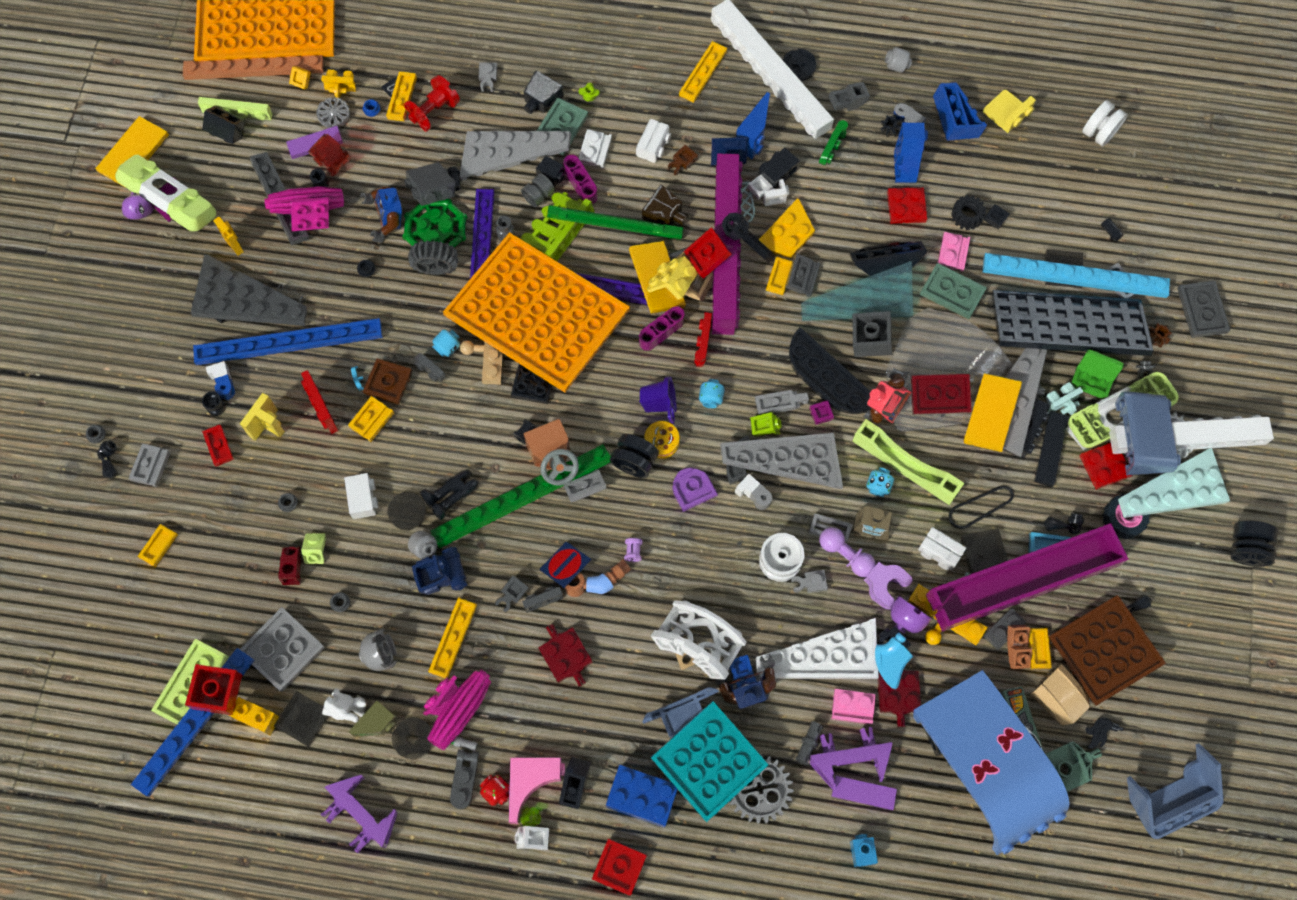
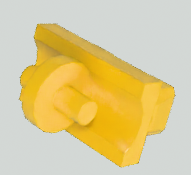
M327 70L326 76L322 75L321 81L324 83V89L334 93L335 97L340 98L341 93L347 94V91L356 92L357 87L352 71H345L343 77H339L335 70Z

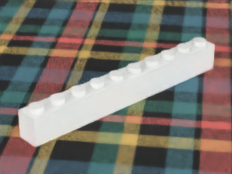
M725 0L712 8V23L721 30L725 38L730 40L733 48L742 54L743 59L749 62L753 71L762 77L765 85H769L774 95L784 103L785 108L794 114L797 122H801L806 132L812 135L814 139H817L831 130L834 121L832 116L730 0Z

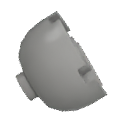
M383 629L366 635L360 645L359 658L361 662L374 671L387 670L396 665V661H393V655H397L395 644L389 634L385 635L383 633L385 631Z

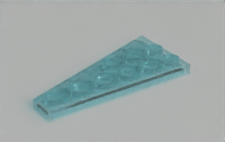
M912 261L801 302L802 321L853 319L852 314L886 311H890L891 318L913 317Z

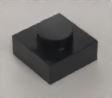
M994 204L984 217V221L999 230L1010 213Z

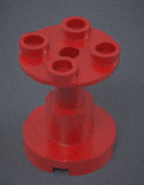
M441 75L431 79L430 83L433 90L426 96L428 100L420 107L410 100L403 103L404 108L409 112L408 118L414 124L418 123L425 132L431 128V123L426 116L434 108L439 109L444 104L455 107L460 102V97L456 90L452 91L448 87L450 83Z

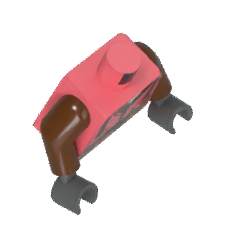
M893 368L889 376L891 380L879 382L876 389L870 392V399L867 405L871 409L863 416L864 418L875 423H880L885 418L893 423L912 393L903 387L905 384L902 377L903 372Z

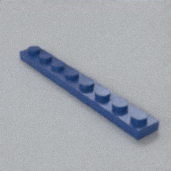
M236 648L222 668L236 670L243 676L255 660L239 648ZM190 708L130 785L146 797H150L214 713Z

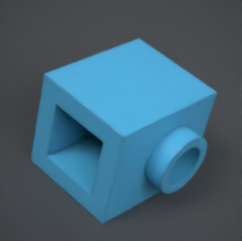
M867 834L856 835L855 840L850 841L854 867L877 864L874 838H868Z

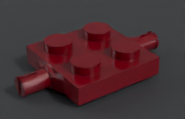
M553 624L550 627L547 626L546 629L551 638L547 643L538 647L556 681L560 683L567 678L574 677L578 687L586 684L581 672L585 667L592 664L593 661L574 628L572 627L564 633L558 634Z
M903 670L897 689L891 688L878 671L880 713L897 715V727H906L905 715L914 713V709L921 706L919 671Z

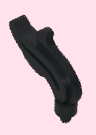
M1102 717L1098 719L1092 728H1085V732L1088 735H1092L1091 743L1087 746V749L1095 748L1100 742V747H1102L1107 741V731H1124V728L1108 718Z

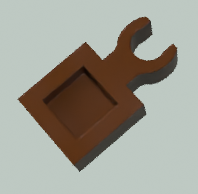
M684 145L673 155L674 161L668 164V171L674 167L676 168L674 175H677L682 167L687 170L698 159V154Z

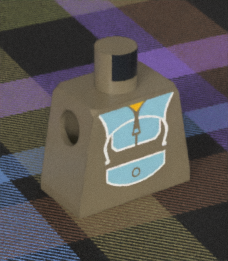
M864 506L856 513L852 532L889 540L893 522L892 512Z

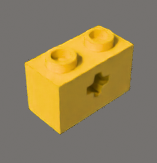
M240 697L236 700L233 715H228L271 736L280 719L275 713Z

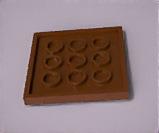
M1118 595L1049 636V640L1095 707L1166 664Z

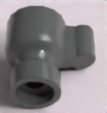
M500 216L496 221V233L501 243L509 232L515 235V231L510 218Z

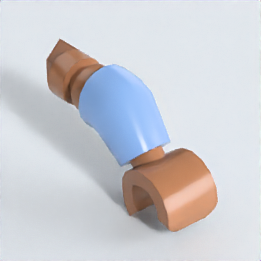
M621 560L610 569L611 572L607 571L599 576H591L584 579L583 575L579 572L575 580L580 583L577 586H570L568 584L564 589L571 597H579L585 592V589L587 592L604 594L614 588L613 585L617 583L616 580L622 579L631 568L624 560Z

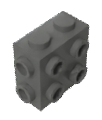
M440 162L406 171L405 186L407 189H410L413 198L417 199L421 206L455 197L456 182L449 176L447 169L443 168Z

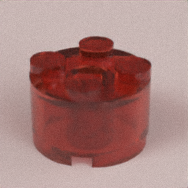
M325 133L308 150L315 163L320 167L324 165L326 171L333 177L351 160L346 150L343 151L340 147L341 145L328 134L325 135Z

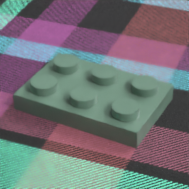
M557 98L537 131H570L571 145L589 116L588 111Z
M937 263L922 288L920 295L970 319L987 287Z

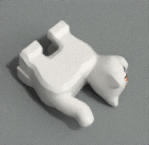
M335 689L331 695L334 698L332 699L329 696L325 700L322 713L332 716L337 720L345 719L356 723L359 720L358 716L362 717L364 715L367 704L362 697L352 698L350 695L340 693L338 689Z

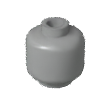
M894 47L892 50H888L885 63H887L888 69L902 73L906 68H910L912 59L910 58L909 51Z
M417 531L409 538L408 549L418 558L425 559L434 555L437 550V541L429 533Z

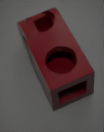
M300 547L282 548L278 575L282 585H301L300 563L302 555Z

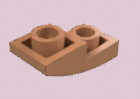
M1008 625V656L1012 669L1030 668L1032 648L1028 647L1030 627L1027 625Z

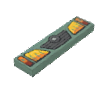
M1022 686L1002 691L1001 694L1008 705L1041 744Z

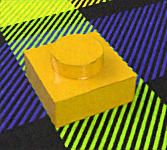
M292 66L289 84L307 89L311 72L298 66Z

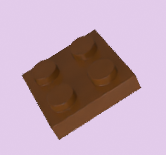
M377 358L363 393L399 405L413 371L410 368Z

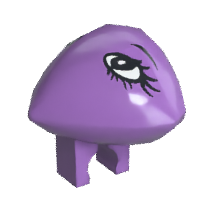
M133 192L122 202V213L128 219H141L154 211L147 199Z

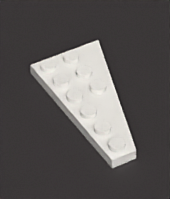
M876 618L761 656L766 661L769 659V654H771L775 662L773 667L775 679H878V667L875 659V648L877 645ZM761 656L756 657V673L765 670L760 661Z

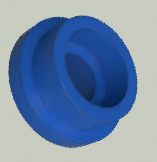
M373 99L365 101L363 105V112L369 117L378 115L381 110L379 103Z

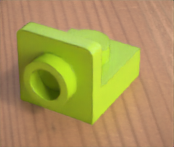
M772 412L750 417L752 435L754 437L774 433L776 436L780 435L781 420Z

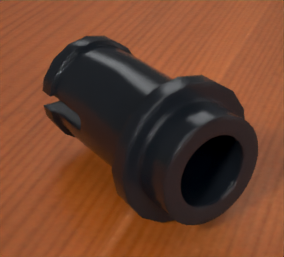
M450 167L447 169L448 174L456 182L455 191H459L461 189L460 171L457 167Z
M1111 218L1102 222L1101 227L1110 235L1111 240L1116 242L1123 237V230L1119 229Z

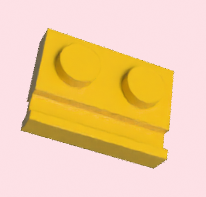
M220 217L214 219L213 221L232 250L235 251L237 256L242 254L244 251L238 243V237L227 220L223 222Z
M371 396L348 426L372 442L392 417L394 411Z

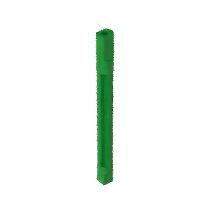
M551 205L548 206L547 218L678 240L682 239L683 227Z

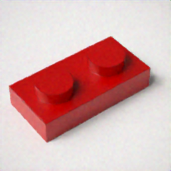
M221 424L202 431L213 464L216 467L234 460Z

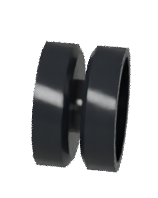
M622 434L617 442L619 449L613 451L610 462L616 468L631 476L647 478L652 470L650 463L656 461L659 450L643 438L631 434Z

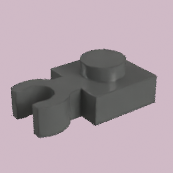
M512 575L501 589V592L505 595L499 597L495 601V605L498 606L501 601L506 602V607L503 611L507 612L510 608V602L513 600L517 603L529 587Z

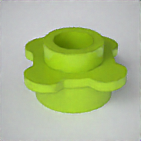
M587 83L584 88L579 89V94L582 95L585 101L590 102L599 95V90L595 89L592 83Z

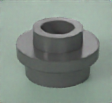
M92 425L86 430V439L93 444L102 442L106 436L105 429L100 425Z
M285 493L278 500V506L284 512H291L298 505V500L292 493ZM287 501H291L289 506L285 505Z
M336 593L330 599V606L335 612H344L350 606V598L345 593ZM339 600L344 601L343 605L338 606L337 602Z

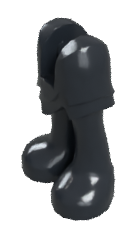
M469 469L448 478V480L444 481V485L435 491H430L426 488L419 491L427 506L431 508L434 515L440 521L445 518L446 512L460 499L469 496L478 488L479 482L477 479H472L466 484L463 483L472 475ZM449 492H453V494H452L451 496H449L448 498H446V499L443 500L442 502L437 503L441 498H443V497H444L445 495H447Z

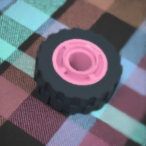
M1121 494L1113 498L1104 507V512L1102 513L1103 524L1108 525L1111 523L1118 538H1134L1147 528L1150 522V514L1129 517V520L1124 518L1118 499L1125 495Z

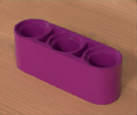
M566 156L564 159L565 175L580 199L583 201L588 199L593 205L597 201V187L577 156Z
M674 306L643 328L639 333V346L646 351L652 350L679 330L684 324V310L681 307ZM678 316L680 317V319L675 320L672 317ZM659 327H665L666 329H665V330H659V329H657V328H659ZM649 337L652 340L644 341L643 339Z

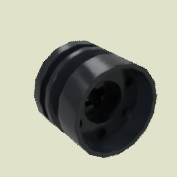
M1261 521L1237 522L1234 524L1233 540L1235 542L1232 543L1231 559L1247 566L1266 567L1275 563L1276 548L1274 545L1277 544L1278 528Z

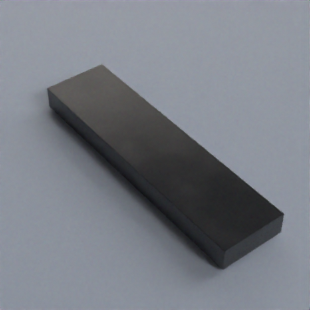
M1052 411L1049 413L1034 477L1035 483L1053 487L1055 484L1069 418L1067 415Z

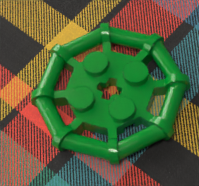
M449 198L423 206L419 203L412 210L404 214L405 224L402 238L411 246L414 243H418L415 240L417 237L423 242L435 240V242L441 241L444 244L451 238H454L448 243L449 246L454 248L466 240L467 214L463 213ZM429 206H430V207H443V208H442V210H439V209H437V208H434V209L430 210ZM424 208H426V211H427V212H425V213H424L422 216H420L419 218H418V217H415V216H416L418 213H420ZM448 210L454 213L457 217L451 218L447 214ZM412 222L416 223L417 226L414 232H411ZM459 223L458 232H453L454 225ZM433 225H438V230H431Z

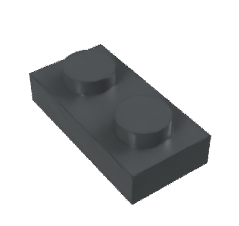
M553 586L545 589L542 594L527 596L526 600L522 602L526 613L563 599V594L560 587L555 588Z
M1011 608L983 637L999 650L1007 642L1008 625H1024L1026 621Z

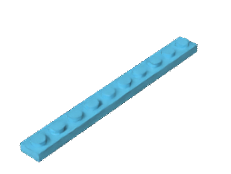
M985 253L983 259L982 273L1162 298L1169 296L1170 278Z

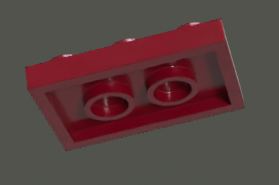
M970 374L911 376L912 415L972 412Z

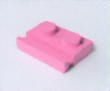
M944 232L938 263L951 270L956 269L963 272L970 237L965 238L962 235Z
M834 689L831 719L872 725L875 694Z

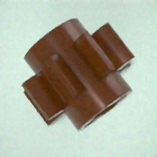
M1157 323L1154 328H1149L1152 346L1155 345L1161 348L1163 344L1169 343L1170 338L1168 337L1172 332H1169L1167 325L1163 326Z

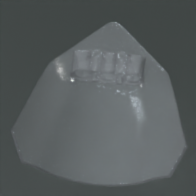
M926 308L907 320L887 366L886 379L887 381L891 380L889 376L893 368L903 372L902 377L905 381L903 387L911 391V376L970 374L971 410L973 411L983 374L1005 378L1013 364L999 345L974 324L954 314ZM910 394L895 418L894 424L897 430L902 432L956 426L969 420L972 412L912 415V395Z

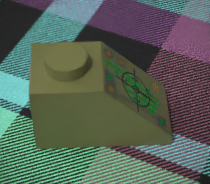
M376 701L349 730V733L355 738L385 735L386 732L390 733L396 727L398 719L380 702Z

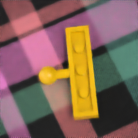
M918 584L907 602L937 620L935 617L937 610H932L926 597L930 590ZM973 620L951 628V630L977 645L988 627L977 620ZM938 622L934 629L927 631L925 639L930 645H937L941 641L942 630Z

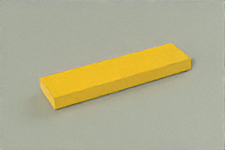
M714 41L711 42L679 91V96L693 103L696 101L725 56L727 47Z
M461 598L457 599L428 670L430 674L444 679L449 677L477 608L476 603Z

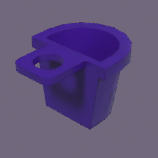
M665 377L664 381L640 387V403L645 412H668L670 423L675 424L677 403L672 378Z

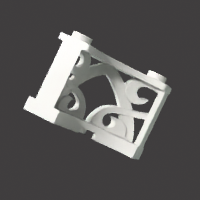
M686 600L674 601L673 608L659 630H654L651 634L652 639L660 650L674 652L681 656L684 653L694 658L692 662L700 667L710 679H726L729 674V667L741 647L747 643L742 637V633L721 617ZM679 616H681L680 619H679V622H680L681 624H679V623L676 622V620L678 619ZM707 626L712 635L713 643L702 642L699 645L693 643V634L689 628ZM729 644L732 645L728 652L723 649L727 648ZM721 656L724 657V660L722 661V663H720V657H721Z

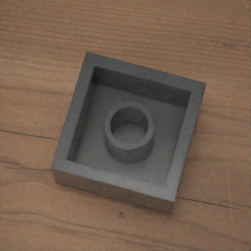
M890 311L852 314L854 356L892 355Z

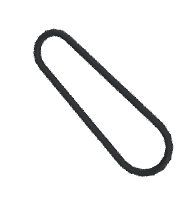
M1000 486L954 506L949 512V521L958 529L968 528L1010 503L1014 498V493L1007 486ZM997 490H1009L1011 497L1008 501L965 526H958L952 521L951 514L956 508Z

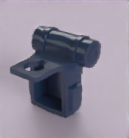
M448 547L441 552V556L433 555L432 558L426 557L417 561L412 566L414 579L421 594L430 595L450 585L452 590L455 591L463 590L468 586L457 547Z

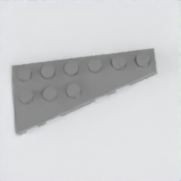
M467 131L459 178L463 181L467 180V177L474 175L478 177L483 175L484 172L491 170L495 172L520 165L521 162L526 160L534 161L537 160V157L544 155L552 156L569 151L571 133L570 131Z
M1025 348L1005 377L1022 382L1004 444V449L1019 457H1022L1046 358V349Z
M834 433L720 444L723 464L841 490L843 488Z

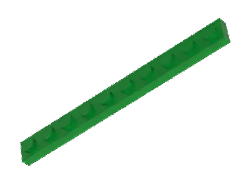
M603 444L577 457L579 468L573 480L611 463V456ZM572 460L566 462V464L573 465ZM564 471V472H562V473H559V474L555 477V479H556V480L564 479V478H566L571 472H570V471ZM540 475L430 530V532L436 539L437 546L440 549L564 485L549 484Z

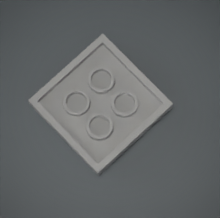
M281 607L240 650L253 658L255 661L252 665L280 692H283L325 647Z

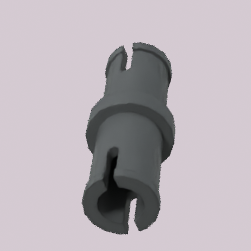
M811 721L806 736L801 740L802 746L795 759L802 764H808L813 749L818 745L817 740L823 729V726L819 723Z

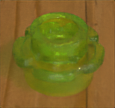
M534 807L531 809L526 808L522 811L520 820L524 826L536 827L541 821V816L538 809Z

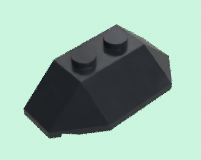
M910 241L894 242L858 249L855 252H851L850 257L855 266L872 278H882L888 275H900L909 272L927 253V249L921 241H916L915 243Z

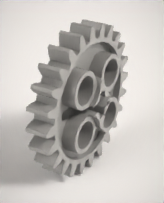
M771 756L766 760L768 766L753 779L752 785L745 786L741 791L755 789L757 784H760V787L777 784L778 787L764 789L762 794H759L758 791L742 794L740 791L729 803L730 806L736 804L737 807L734 813L741 811L740 818L742 819L747 815L748 822L756 818V823L759 824L761 818H763L767 824L768 817L775 821V813L782 816L781 808H789L785 801H792V798L787 796L794 792L793 789L788 788L793 781L786 780L790 773L783 774L782 771L785 766L778 768V760L771 763ZM770 772L773 780L770 782L764 781L762 773ZM767 793H775L777 795V802H769L766 798ZM747 797H755L757 805L755 807L748 806L746 803Z

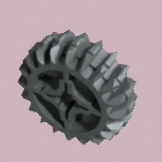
M427 240L426 242L414 243L408 253L410 266L413 270H418L419 273L445 275L455 271L458 264L457 250L453 246H449L448 243L444 244L441 241Z

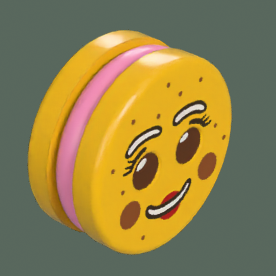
M657 421L646 429L644 439L652 443L659 450L657 458L665 459L671 457L678 450L680 435L677 428L670 422Z

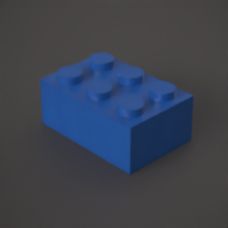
M619 765L606 802V808L665 828L678 789L671 782Z

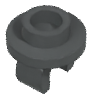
M1149 360L1140 361V364H1136V368H1140L1137 372L1138 378H1143L1145 371L1148 372V375L1154 373L1151 368H1156V365L1152 364V361Z

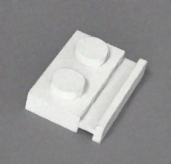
M587 129L579 155L581 163L595 167L597 165L603 168L612 135H605L602 132Z

